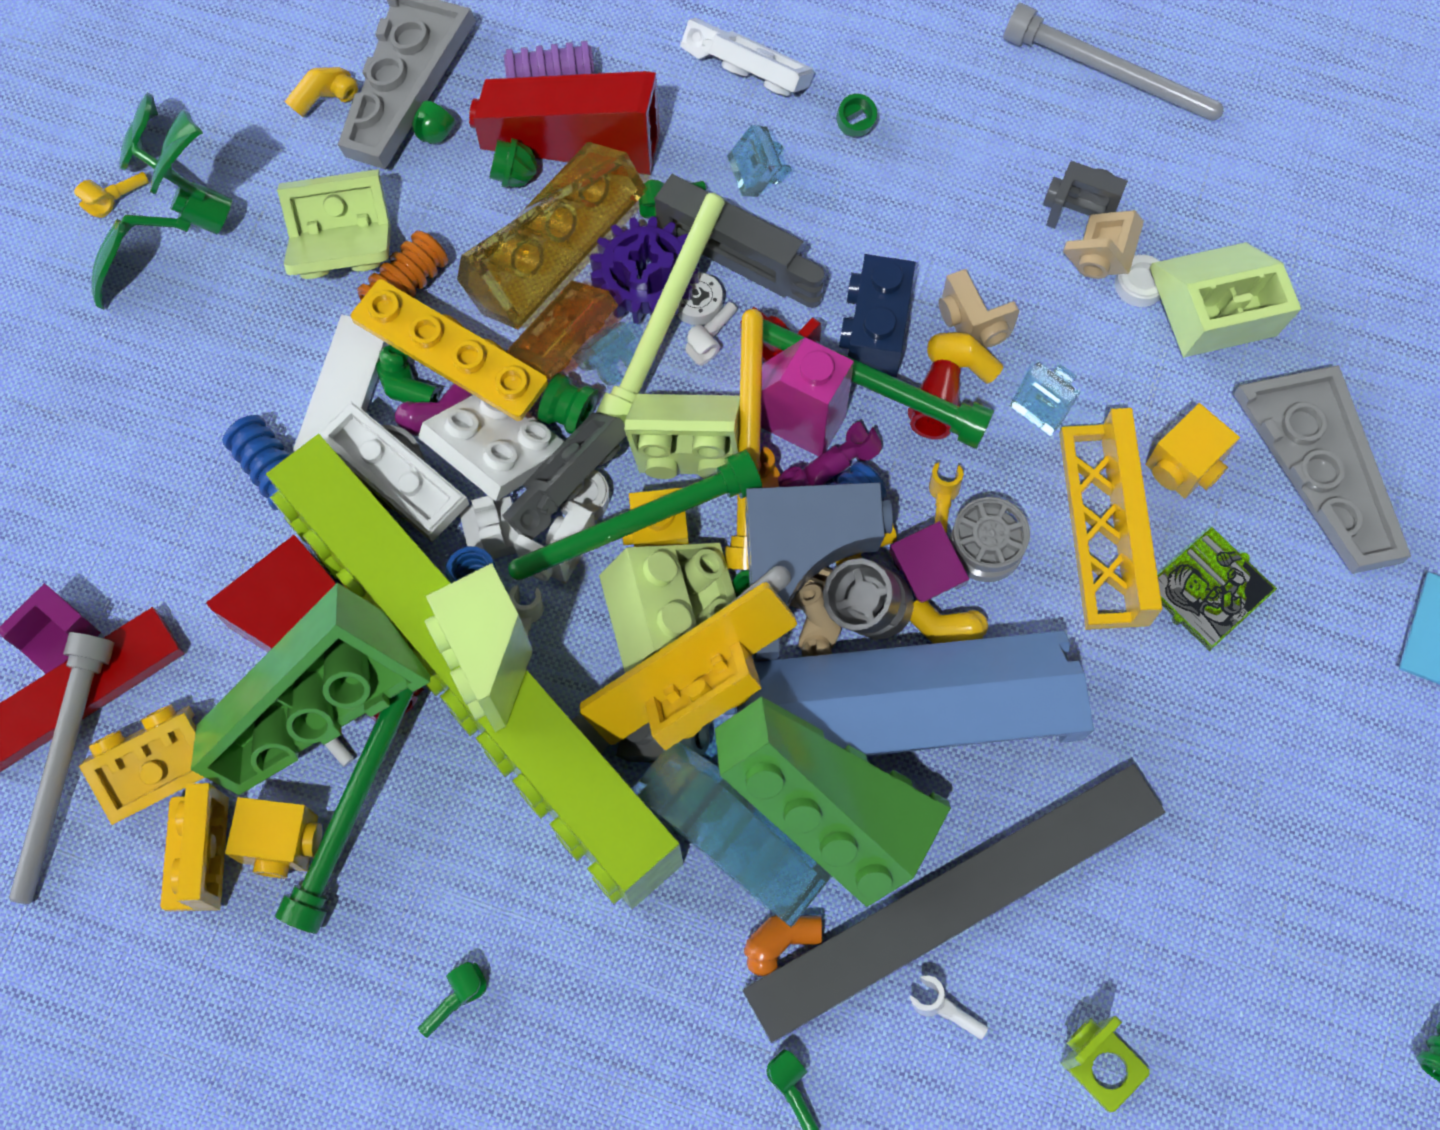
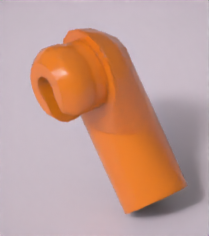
M776 915L769 917L746 941L744 954L748 957L747 967L749 971L758 976H767L777 969V957L789 945H820L822 943L821 915Z

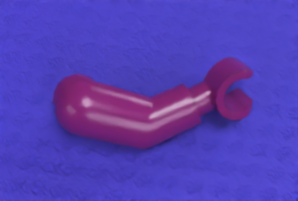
M857 421L852 424L846 433V442L838 448L833 446L807 464L803 469L797 466L786 469L778 478L779 487L825 485L833 477L850 467L852 459L856 458L858 461H867L876 457L882 449V444L874 427L871 428L868 435L861 422Z

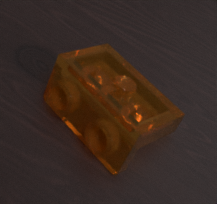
M571 280L507 349L506 353L544 374L547 379H552L556 373L569 365L572 356L588 338L601 330L605 320L618 307V304L608 290Z

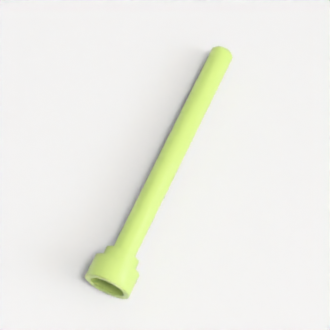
M715 193L706 194L620 386H613L610 394H604L596 413L618 417L625 424L628 412L636 395L639 394L724 207L725 201L721 196Z

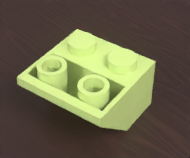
M1246 242L1154 262L1149 267L1183 358L1276 337L1301 310L1284 264Z
M637 394L625 419L624 430L639 473H646L648 476L657 479L674 478L677 474H698L705 479L717 474V467L725 464V458L738 453L740 396Z
M720 543L626 547L599 575L625 673L736 599Z
M491 563L427 595L426 598L435 615L424 621L450 670L461 666L451 671L450 674L474 719L478 720L487 716L496 732L507 725L533 649L519 614Z

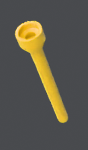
M748 309L743 313L741 322L738 453L747 450L759 473L763 316L757 309ZM737 495V533L731 536V546H725V561L728 569L749 570L745 498L741 499Z

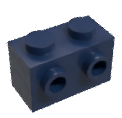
M865 254L862 273L851 272L847 303L856 304L854 319L843 318L839 348L849 349L848 357L897 378L916 261Z

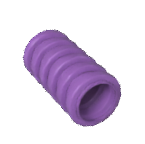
M587 40L581 41V46L573 47L572 42H567L566 48H558V44H551V49L543 50V46L539 45L536 46V51L529 52L527 47H521V53H514L511 48L506 49V54H504L506 78L594 74L591 45H588Z

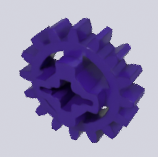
M653 216L650 217L647 226H640L635 217L630 218V229L625 231L614 224L611 226L613 239L610 241L599 237L597 240L599 254L590 255L593 271L590 273L593 290H598L600 304L605 306L612 303L613 313L617 318L624 315L626 311L632 312L634 324H639L643 314L652 315L688 234L677 237L676 224L673 222L667 224L664 229L658 228L657 219ZM699 262L682 299L691 300L693 297L690 284L699 283V269L697 268L699 267ZM677 308L674 316L679 314V308Z

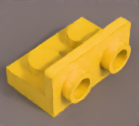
M169 704L142 718L143 729L125 738L121 731L117 730L88 746L92 754L79 765V768L111 825L184 789L186 784L195 783L205 778L191 770L196 726L192 720L194 713L190 706L176 712L172 704Z
M210 783L186 784L185 796L172 797L169 801L160 907L167 912L221 910L229 797Z

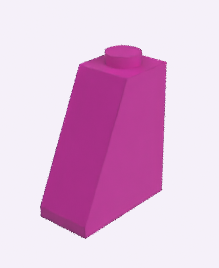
M805 337L762 364L761 428L818 457L825 453L846 418L854 361Z

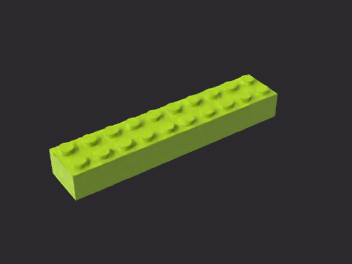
M319 433L266 473L277 490L269 498L284 515V519L303 542L306 541L316 553V557L336 580L339 579L345 588L384 611L430 674V683L426 684L428 689L435 696L443 690L445 691L439 697L450 709V714L469 736H472L476 731L481 733L475 739L485 750L484 753L504 777L508 776L512 771L517 775L512 782L533 812L540 819L548 813L554 818L549 826L556 833V838L576 861L580 860L584 855L591 861L592 864L587 870L592 875L594 883L613 905L622 898L631 909H634L684 865L678 841L527 670L506 727L495 732L487 716L478 720L474 719L450 674L451 671L461 666L450 670L424 621L435 615L426 596L451 583Z

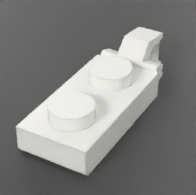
M698 18L688 20L680 44L681 48L698 59L713 55L722 59V67L732 73L748 76L750 72L765 79L764 87L781 95L789 96L791 92L795 93L809 88L815 73L813 68L736 32H726Z

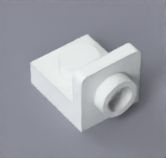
M573 503L566 517L558 516L551 525L546 537V544L549 545L594 526L593 512ZM519 534L514 542L518 557L544 547ZM583 554L533 576L543 581H548L550 577H553L566 584Z

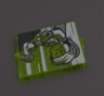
M1213 527L1158 575L1162 606L1172 615V623L1175 625L1182 624L1209 652L1277 590L1249 562L1250 557L1247 553L1240 554Z

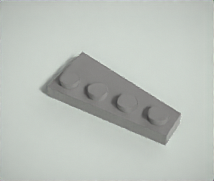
M387 0L390 7L386 19L380 18L375 33L378 43L373 57H367L362 71L365 77L362 91L354 95L338 143L345 157L386 169L412 127L415 112L423 101H428L474 26L476 20L471 8L441 0Z
M1339 365L1238 386L1233 395L1352 574L1402 564L1411 557Z

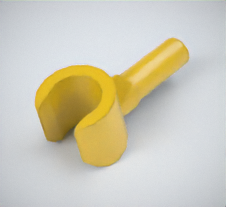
M141 172L103 189L96 182L89 179L78 184L74 194L82 200L79 203L82 209L94 217L103 218L113 209L114 200L148 184L149 181L145 173Z
M936 463L933 466L930 477L929 492L936 499L934 523L940 521L947 533L951 501L959 494L964 474L962 467L958 465L955 480L951 482L943 481L938 476L939 463Z

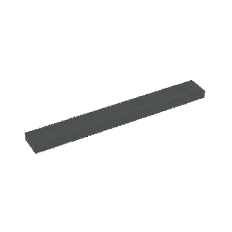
M1132 764L742 989V992L772 1044L1161 817L1165 810L1136 766Z

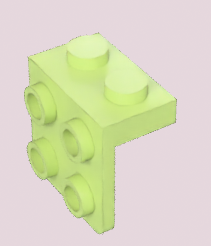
M379 169L278 184L277 192L289 236L284 259V268L287 275H300L303 279H314L327 275L330 270L351 267L353 271H368L381 265V262L389 258L391 224Z

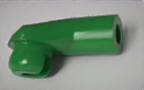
M391 345L384 347L380 351V360L376 364L377 374L383 390L389 398L402 403L407 401L414 403L438 402L439 387L414 380L410 365L407 362L408 355Z

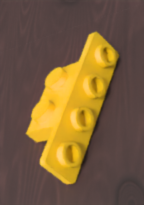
M382 279L376 281L350 314L353 323L516 421H521L548 386L547 377L544 374L506 353L494 341L479 337L464 328L453 317L447 314H440Z
M763 582L582 701L579 705L580 713L611 745L618 743L649 723L652 737L666 751L681 740L693 737L703 726L729 709L741 706L751 695L762 689L752 655L797 626L796 618L770 584Z

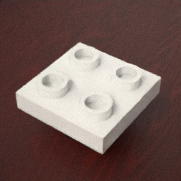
M474 395L424 421L418 436L421 441L494 501H498L522 486L564 442L531 414L527 413L521 421H516Z

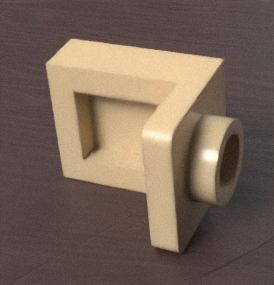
M1136 210L1091 214L1083 240L1067 241L1063 252L1084 277L1101 279L1107 277V275L1129 274L1144 221Z
M966 269L947 275L942 298L939 299V309L948 327L954 326L957 332L970 334L984 347H992L1005 341L1013 332L1017 321L1019 309L1016 303L1013 301L987 311Z

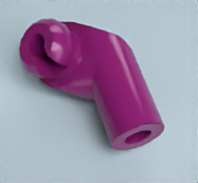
M453 383L438 403H414L409 401L402 403L396 410L395 421L400 428L408 431L411 435L419 436L424 421L472 395Z

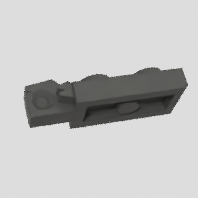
M591 413L523 484L527 490L502 515L509 525L518 534L531 540L551 525V514L557 511V507L576 497L584 487L585 478L597 466L605 464L616 455L620 448L619 443L626 436L623 421L618 417Z

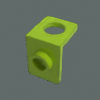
M1116 1015L1100 1021L1098 1024L1092 1018L1088 1019L1067 1040L1066 1044L1072 1051L1060 1062L1107 1112H1115L1150 1074L1148 1067L1113 1033L1122 1023ZM1102 1053H1111L1118 1056L1125 1065V1080L1116 1089H1106L1100 1086L1093 1076V1063Z

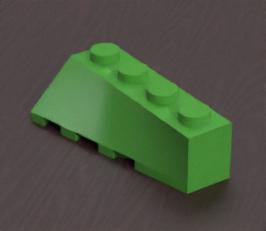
M336 583L196 725L191 770L240 795L298 761L299 752L312 744L321 742L325 745L342 735V727L365 713L372 717L390 706L389 699L403 690L409 688L414 692L430 683V674L384 611L341 584Z
M762 696L715 728L720 776L866 907L915 877L951 809L949 800L934 792L928 796L915 789L912 780L893 770L888 774L868 763L866 754L850 745L842 748L824 738L823 730Z

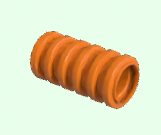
M419 230L415 231L411 235L412 242L405 241L400 246L401 253L395 251L390 255L391 263L384 262L379 266L380 274H371L368 277L369 284L363 283L357 288L360 300L363 299L379 279L390 283L414 298L416 296L415 289L424 288L427 285L426 278H434L438 274L437 267L443 268L448 264L444 248L428 233Z

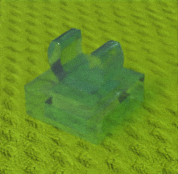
M750 125L727 155L742 196L758 197L769 183L780 184L792 171L790 165L781 164L779 155L784 148L782 144L772 141L767 126Z
M624 321L610 324L571 354V356L582 371L597 369L598 376L603 383L609 386L615 385L619 380L613 374L611 364L615 358H619L628 368L634 352L624 347L636 338Z
M1038 361L1027 372L1009 406L1051 436L1062 425L1081 393L1071 385L1077 376L1061 364L1052 372Z

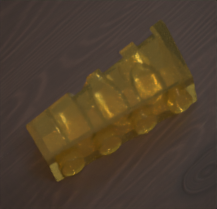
M587 142L511 223L461 255L457 280L482 315L519 330L595 248L599 237L604 238L611 230V226L617 224L646 193L647 188L628 154Z

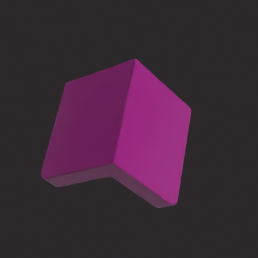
M940 521L890 545L889 553L898 571H903L916 599L920 603H924L953 588L957 590L965 586L970 580Z
M45 583L0 626V635L24 653L45 674L68 660V656L63 655L69 632L95 637L101 634L96 627Z

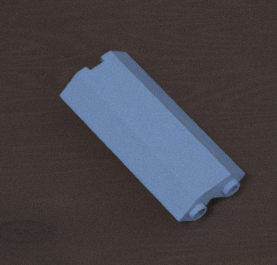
M1064 630L754 662L762 689L751 695L741 706L731 708L724 713V715L737 714L762 696L823 730L825 739L842 748L850 745L866 754V756L1059 736L1060 743L1084 740L1094 731L1085 672L1079 661L1068 662L1067 652H1070V641Z

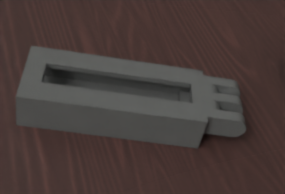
M671 174L655 197L658 228L664 229L667 224L673 222L676 224L677 237L689 234L704 198L709 192ZM725 201L702 255L784 298L788 296L807 307H817L822 301L824 270L819 265L802 257L803 241Z

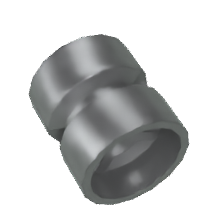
M862 558L847 560L835 567L827 577L823 589L824 607L829 617L840 627L876 640L890 638L901 632L910 621L914 609L913 593L904 579L878 563Z

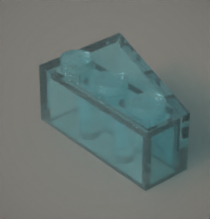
M680 742L666 751L664 750L632 788L642 802L665 819L674 831L690 841L715 866L791 928L832 877L720 776L718 766Z

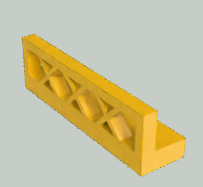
M1132 408L1111 409L1103 425L1061 427L1059 432L1085 630L1150 626L1163 610ZM1102 440L1104 459L1095 469L1091 468L1076 456L1074 442ZM1105 468L1107 479L1100 475ZM1079 473L1086 478L1081 485ZM1091 483L1110 497L1111 508L1102 518L1083 505L1082 494ZM1111 517H1113L1114 528L1107 524ZM1085 521L1093 527L1088 534ZM1098 532L1117 545L1118 557L1109 568L1091 556L1088 543ZM1119 566L1121 578L1113 573ZM1092 571L1100 577L1095 584ZM1105 582L1124 595L1126 612L1098 614L1095 593Z

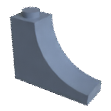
M880 483L746 489L745 518L749 586L754 584L773 567L784 566L789 570L791 580L778 595L789 607L800 589L825 567L852 555L879 551L884 534L892 533L893 525L890 500L882 501ZM779 638L754 654V662L777 660L779 655Z

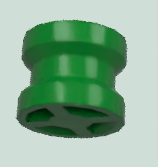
M557 373L543 394L538 408V420L547 424L554 422L562 424L565 431L572 434L594 412L598 399V390L587 385L581 388L572 384L570 377Z

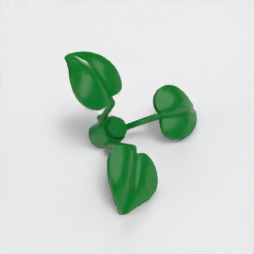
M148 92L140 101L134 119L125 134L120 153L119 169L125 171L132 155L154 168L150 187L151 193L156 195L163 177L177 185L178 188L170 209L179 214L178 218L124 215L121 220L116 219L97 252L92 270L93 299L95 305L103 310L102 285L123 237L133 226L172 227L187 232L190 224H193L218 235L226 221L232 203V198L194 181L190 182L172 170V164L182 151L196 137L203 134L202 130L193 122L189 112L181 110L172 123L165 137L158 160L144 151L141 135L148 121L158 115L154 97Z

